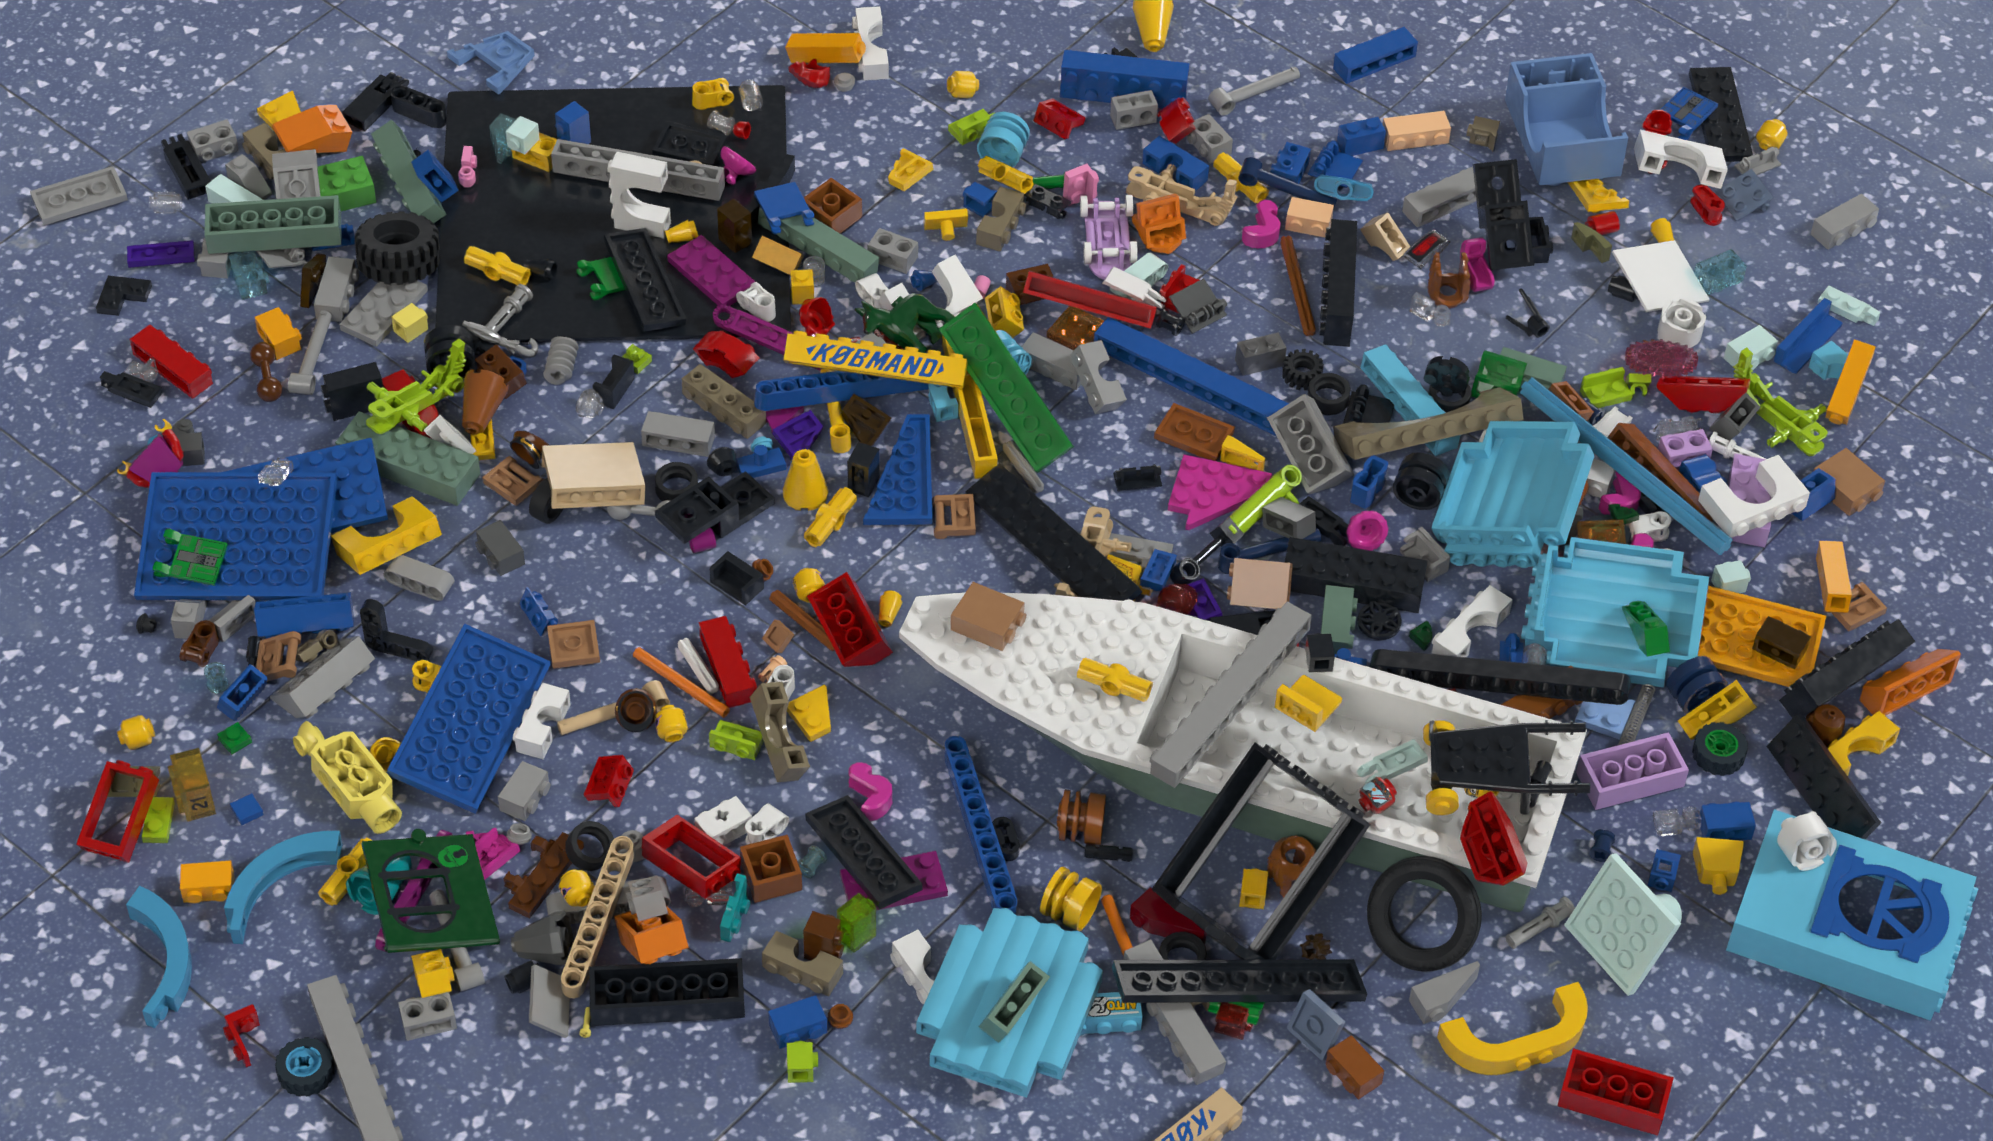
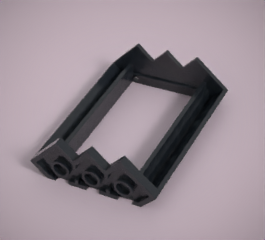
M1256 742L1247 752L1152 890L1174 910L1192 920L1203 931L1221 941L1232 952L1245 960H1276L1371 824L1363 818L1365 813L1357 807L1352 806L1350 809L1347 807L1349 803L1336 795L1333 790L1325 785L1322 788L1319 787L1320 782L1307 774L1302 768L1296 764L1292 768L1289 765L1291 762L1280 755L1278 751L1268 744L1262 747ZM1276 765L1343 814L1249 946L1184 899L1182 895L1272 767Z

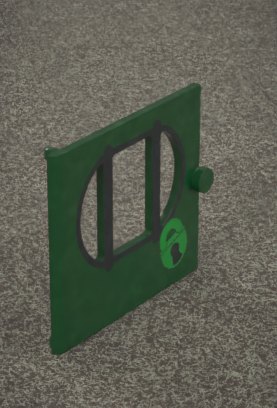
M414 829L411 833V838L362 841L361 845L386 943L384 947L385 952L395 953L500 944L473 834L426 837V833L422 829ZM403 856L422 857L439 867L435 869L391 872L385 870L392 861ZM442 877L444 879L450 904L403 908L393 907L387 881ZM451 914V918L444 925L430 930L413 928L398 918Z

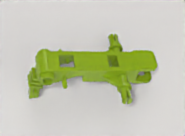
M458 338L452 343V347L449 350L451 354L447 356L446 365H438L431 374L422 370L421 374L426 379L421 385L415 381L399 391H387L384 387L380 388L373 381L369 383L367 390L372 392L377 400L368 406V411L373 416L366 420V425L377 434H383L394 428L398 423L407 420L410 426H415L423 432L428 424L420 419L418 412L448 395L453 397L454 392L459 393L464 388L463 378L458 373L463 371L462 367L465 366L463 363L466 362L464 356L465 342ZM434 386L437 388L435 389L434 394H432L430 391H427L433 388Z
M1747 347L1740 352L1738 363L1733 366L1735 368L1733 371L1736 373L1734 377L1750 379L1751 383L1746 393L1761 406L1756 413L1776 428L1775 435L1767 439L1768 446L1773 448L1778 443H1784L1788 438L1808 456H1815L1824 449V443L1821 440L1827 437L1828 431L1817 423L1816 420H1818L1821 414L1826 412L1825 405L1819 404L1816 408H1810L1805 411L1796 409L1781 396H1777L1774 399L1767 390L1773 383L1769 382L1764 385L1756 373H1751L1753 372L1751 369L1753 367L1751 365L1753 353ZM1757 395L1760 399L1764 401V403L1760 405L1758 403L1759 400L1755 399L1754 396ZM1814 431L1818 432L1819 435L1815 436Z

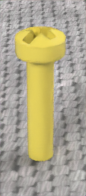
M590 1007L585 1008L583 1028L580 1029L579 1035L583 1038L591 1036V1030L589 1029Z

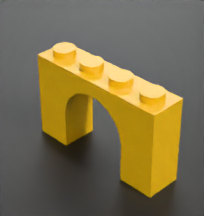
M411 496L392 506L399 525L394 531L382 536L367 537L361 535L352 526H349L331 535V539L337 555L361 575L441 536L442 533L436 515Z

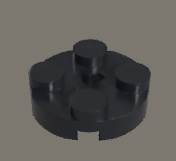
M1443 356L1434 357L1427 364L1423 378L1424 381L1437 391H1440L1445 397H1451L1453 394L1464 391L1470 380L1468 367L1454 357H1450V360L1442 359Z

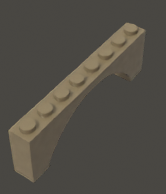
M1498 387L1479 392V397L1469 404L1436 416L1401 422L1356 423L1353 421L1333 426L1334 437L1342 452L1356 460L1487 429L1490 421L1524 420L1520 397Z

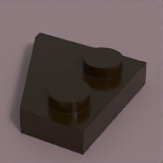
M317 253L302 267L300 307L310 308L326 266L325 254Z
M856 394L852 395L841 412V415L858 441L870 446L875 444L892 418Z

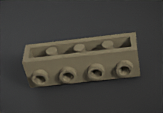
M699 364L681 378L682 394L687 399L697 403L704 411L710 412L718 421L727 424L735 433L741 434L748 439L766 425V411L757 409L752 399L703 365Z

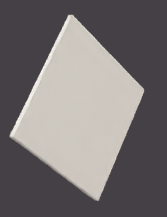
M1675 240L1612 251L1646 312L1662 310L1663 306L1671 300L1677 302L1685 298L1696 303L1709 302L1708 295Z

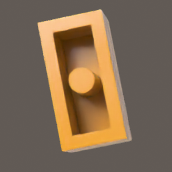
M279 307L255 316L257 332L264 342L274 348L276 360L301 350L299 341L302 340L299 330L292 327L290 317L287 313L283 314Z
M231 860L181 864L180 891L183 903L221 902L227 899L230 889L234 884V870Z

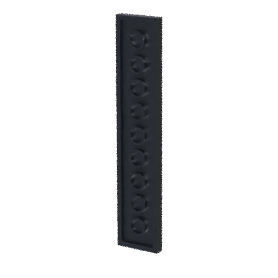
M1000 463L965 491L966 494H973L974 503L1062 583L1069 584L1070 590L1078 597L1124 601L1128 599L1134 600L1142 593L1138 585Z
M1354 959L1113 960L1111 967L1122 1003L1299 1002L1303 992L1309 989L1323 1002H1365L1367 997L1365 986Z

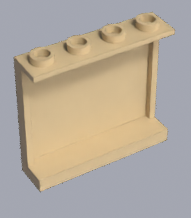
M633 442L542 446V467L546 468L552 509L644 505L645 482Z

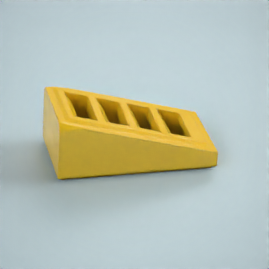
M1229 435L1226 437L1222 444L1220 461L1264 471L1265 457Z

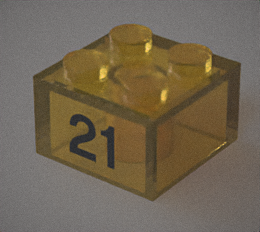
M196 748L170 755L172 765L167 767L180 814L185 812L187 822L215 815V806L200 749Z

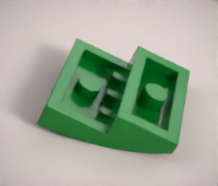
M1484 350L1478 372L1475 375L1471 396L1477 398L1480 395L1479 392L1498 387L1518 396L1527 363Z

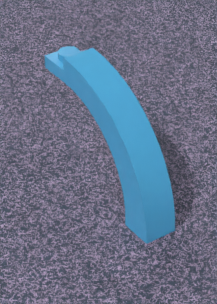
M340 831L312 832L287 839L264 851L241 872L232 885L224 906L227 919V933H231L233 944H243L251 910L263 892L273 883L303 868L319 865H337L343 845Z
M139 886L126 904L129 917L153 931L167 950V964L163 979L142 1011L146 1025L156 1028L160 1020H164L167 1016L168 1009L178 1012L191 981L192 959L186 933L177 914L161 897Z

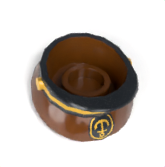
M514 432L513 439L510 442L512 451L531 467L539 469L538 462L542 459V446H549V444L530 432Z
M639 688L629 689L622 693L615 706V717L618 723L624 729L635 733L648 729L654 723V717L657 713L656 702L652 695L646 690Z

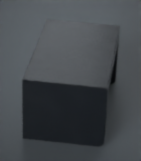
M615 354L611 358L612 370L603 383L594 382L592 385L594 402L611 409L616 407L634 380L633 361Z
M858 442L847 461L848 488L853 493L869 497L880 478L879 448Z
M729 551L709 569L710 583L745 606L764 589L763 574Z

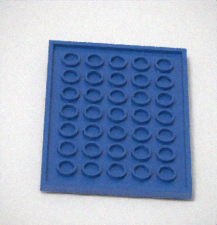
M152 472L134 592L135 599L242 600L247 595H250L255 600L270 601L324 595L337 485L336 473ZM166 529H172L181 534L228 543L215 586L154 575L153 564L157 561L171 566L178 544L171 545L165 542L163 534Z

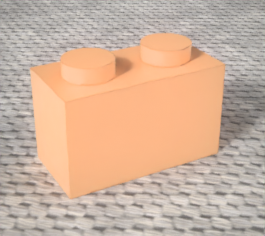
M1292 197L1287 212L1285 230L1325 238L1326 227L1330 228L1334 205Z

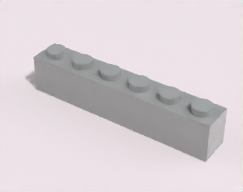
M1151 939L1125 950L1123 960H1163ZM1190 1002L1146 1003L1149 1014L1152 1017L1155 1016L1159 1023L1158 1026L1161 1034L1164 1037L1167 1036L1171 1042L1174 1055L1177 1058L1180 1057L1184 1064L1186 1075L1189 1078H1193L1196 1085L1223 1074L1226 1060Z

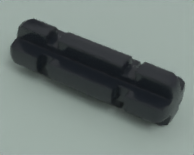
M1086 844L1084 855L1086 858L1095 859V857H1098V859L1116 861L1122 859V861L1130 862L1132 861L1133 849L1130 847L1119 849V846L1108 845L1096 847V844Z

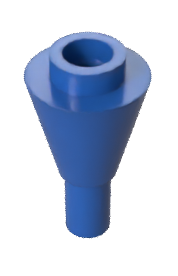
M914 270L911 275V284L918 291L938 282L932 271Z

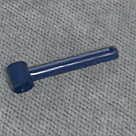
M1248 157L1244 159L1238 176L1242 184L1254 186L1257 182H1260L1300 199L1331 204L1335 207L1337 199L1262 170V163L1256 158Z
M1316 528V532L1303 539L1320 542L1321 533ZM1282 537L1244 548H1239L1233 543L1224 544L1220 550L1218 569L1225 574H1229L1230 563H1234V558L1253 560L1287 551L1289 538Z

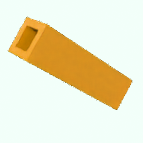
M792 33L785 46L791 63L796 61L809 63L813 58H816L817 63H859L866 50L860 33Z
M1854 339L1826 411L1825 418H1828L1830 422L1838 425H1847L1872 362L1876 346Z
M1819 541L1816 562L1825 612L1848 613L1852 593L1843 542Z

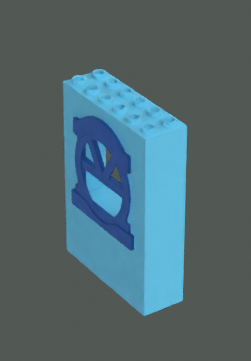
M1774 809L1726 951L1931 1021L1934 1011L1940 1012L1949 988L1948 983L1955 968L1954 964L1961 948V940H1963L1967 928L1966 924L1972 912V904L1978 892V888L1974 887L1977 877L1829 827L1827 828L1837 841V846L1832 856L1830 857L1827 854L1822 859L1824 863L1817 868L1806 871L1799 870L1791 864L1777 843L1778 835L1782 829V822L1787 818H1795L1796 816ZM1861 876H1869L1884 881L1867 935L1857 930L1846 920L1839 906V894L1843 886L1852 879ZM1893 885L1911 890L1916 895L1914 898L1889 900ZM1923 908V922L1919 929L1912 933L1889 911ZM1882 919L1903 938L1895 940L1877 938Z

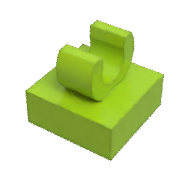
M634 344L626 349V353L622 356L633 361L636 374H639L652 362V355Z
M1629 373L1625 377L1626 384L1631 386L1632 396H1634L1635 388L1637 387L1642 390V396L1647 394V387L1651 384L1652 374Z

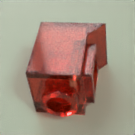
M1222 1002L1215 1018L1217 1023L1214 1032L1244 1040L1246 1031L1251 1032L1253 1024L1247 1023L1249 1009L1229 1004L1228 1002Z

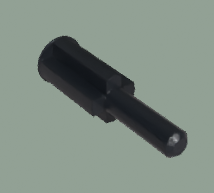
M250 636L248 638L246 651L248 666L251 664L255 667L257 663L260 640H262L258 636Z

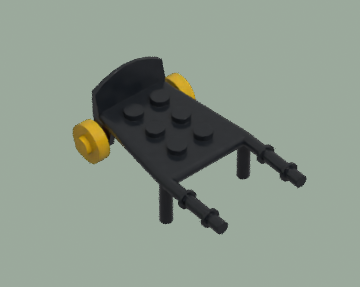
M1441 720L1429 721L1423 728V740L1431 747L1432 791L1426 795V809L1435 815L1454 813L1459 807L1458 794L1452 790V787L1521 793L1520 813L1523 815H1527L1530 812L1531 794H1549V796H1552V794L1574 793V796H1577L1578 793H1590V783H1577V781H1574V783H1552V781H1549V784H1531L1528 733H1545V735H1548V733H1570V735H1573V733L1586 732V723H1573V720H1570V723H1548V720H1545V723H1518L1455 730L1454 725L1450 722Z

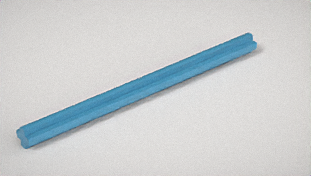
M1531 377L1528 382L1525 381L1523 383L1520 394L1555 422H1575L1580 432L1579 442L1588 443L1595 455L1718 555L1728 551L1733 539L1536 379Z

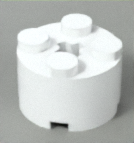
M1685 298L1677 302H1673V300L1668 301L1663 306L1658 325L1659 341L1671 347L1679 348L1681 351H1689L1691 347L1699 343L1702 337L1706 315L1702 312L1703 308L1695 301Z
M1812 811L1795 818H1787L1781 824L1782 829L1778 835L1777 843L1791 864L1799 870L1806 871L1817 868L1824 863L1822 859L1827 854L1831 857L1834 853L1837 841L1816 812Z

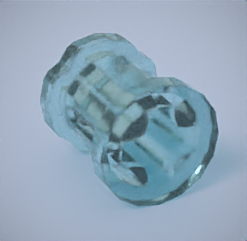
M212 662L204 668V676L208 679L207 688L215 694L222 693L228 688V679L225 678L226 669L219 662Z
M810 846L804 858L797 861L802 876L812 878L820 864H825L827 861V855L817 846Z

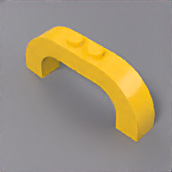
M1579 982L1555 988L1552 1003L1561 1021L1552 1028L1504 1043L1491 1044L1479 1040L1472 1034L1463 1017L1441 1023L1437 1039L1445 1053L1455 1063L1469 1071L1484 1075H1501L1516 1070L1523 1071L1538 1063L1546 1064L1554 1058L1566 1054L1577 1044L1587 1018V999Z

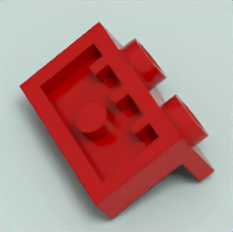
M1052 98L1039 102L1033 121L1059 137L1068 139L1071 130L1083 125L1086 117Z
M1183 264L1180 265L1177 271L1174 270L1172 272L1169 282L1163 284L1159 292L1167 300L1166 302L1161 301L1165 305L1164 308L1176 313L1178 311L1169 296L1200 281L1186 275V266Z
M623 755L598 757L583 795L588 801L608 799L614 807H620L634 772L633 767Z

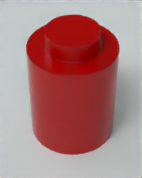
M1615 211L1589 216L1585 222L1586 226L1601 235L1615 233L1620 229L1619 218Z

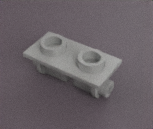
M1769 147L1767 150L1762 151L1761 154L1757 153L1748 158L1744 157L1740 163L1734 166L1741 174L1752 169L1756 175L1781 166V163L1777 160L1779 150L1777 147Z

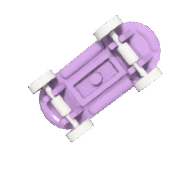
M1087 195L1080 196V217H1085L1086 229L1084 264H1089L1092 273L1100 279L1105 280L1113 267L1125 271L1131 266V263L1137 261V241H1130L1128 216H1133L1132 195H1125V204H1119V198H1115L1114 202L1098 201V198H1093V203L1088 204Z

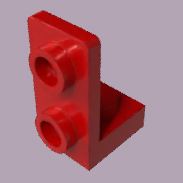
M253 1004L224 1016L226 1026L223 1027L224 1034L228 1042L233 1040L235 1046L232 1049L237 1061L243 1060L246 1068L251 1066L239 1034L249 1032L255 1027L260 1026L257 1011Z

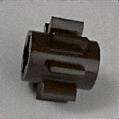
M1323 933L1315 934V936L1313 934L1306 935L1307 941L1300 944L1303 953L1301 957H1306L1307 959H1326L1325 956L1332 954L1330 950L1331 941L1323 939Z

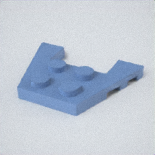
M509 31L484 38L482 43L476 45L472 43L466 44L464 49L455 51L454 48L447 51V57L458 66H461L477 56L498 72L486 79V85L499 95L533 59L535 53L534 49Z

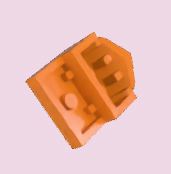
M1171 194L1136 203L1137 214L1131 216L1132 223L1139 232V236L1146 248L1154 253L1170 255L1181 245L1182 240L1186 239L1185 219L1181 217L1179 196Z

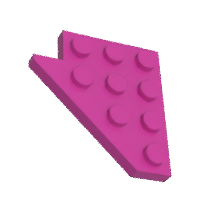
M1184 454L1168 503V511L1188 515L1185 530H1191L1238 509L1272 477V473Z

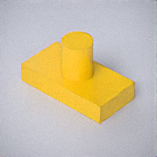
M967 209L924 212V230L941 229L942 239L945 241L955 238L954 228L967 227L968 211Z

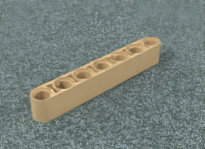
M626 836L616 837L610 845L561 975L562 991L568 998H578L585 991L589 980V966H594L631 868L634 859L633 842ZM620 849H625L628 852L620 854L617 851ZM611 871L620 872L618 875L609 874ZM605 892H609L612 894L609 897L601 896V894ZM596 914L603 915L600 919L592 918ZM587 936L595 937L592 941L584 940ZM579 958L587 959V961L584 963L576 962V960ZM571 980H576L579 982L577 985L570 986L567 984Z

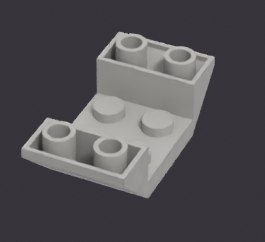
M316 149L272 154L276 199L321 196Z

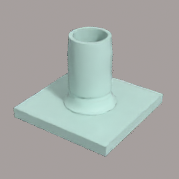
M1615 853L1608 857L1564 926L1629 996L1636 992L1680 927L1682 911L1679 903L1673 896L1669 894L1655 895L1620 856Z

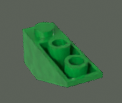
M1633 601L1629 605L1622 606L1640 650L1647 657L1670 652L1667 625L1645 601Z

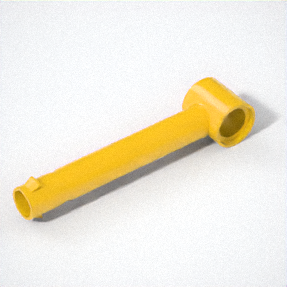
M822 368L820 373L833 372L834 370ZM840 401L827 403L831 423V449L836 453H846L851 449L850 428L844 424V419L841 415Z

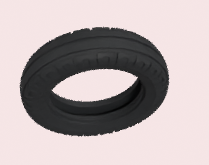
M1416 856L1396 862L1379 876L1369 895L1367 920L1375 943L1389 959L1405 968L1427 972L1447 968L1457 963L1471 950L1481 928L1482 910L1475 887L1460 869L1439 858ZM1417 879L1430 880L1438 883L1450 893L1457 907L1458 921L1452 937L1445 944L1434 948H1421L1408 943L1399 935L1392 922L1391 904L1395 893L1404 883Z

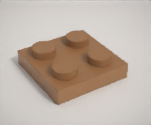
M594 620L547 626L553 669L600 663Z

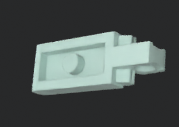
M1828 286L1818 299L1817 304L1824 298L1832 301L1830 311L1855 323L1857 321H1864L1874 326L1880 316V311L1869 304L1831 286Z

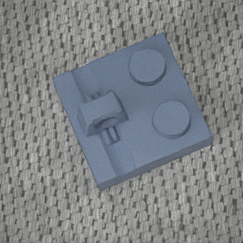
M1309 989L1303 992L1287 1029L1323 1061L1327 1058L1328 1050L1334 1047L1346 1021Z

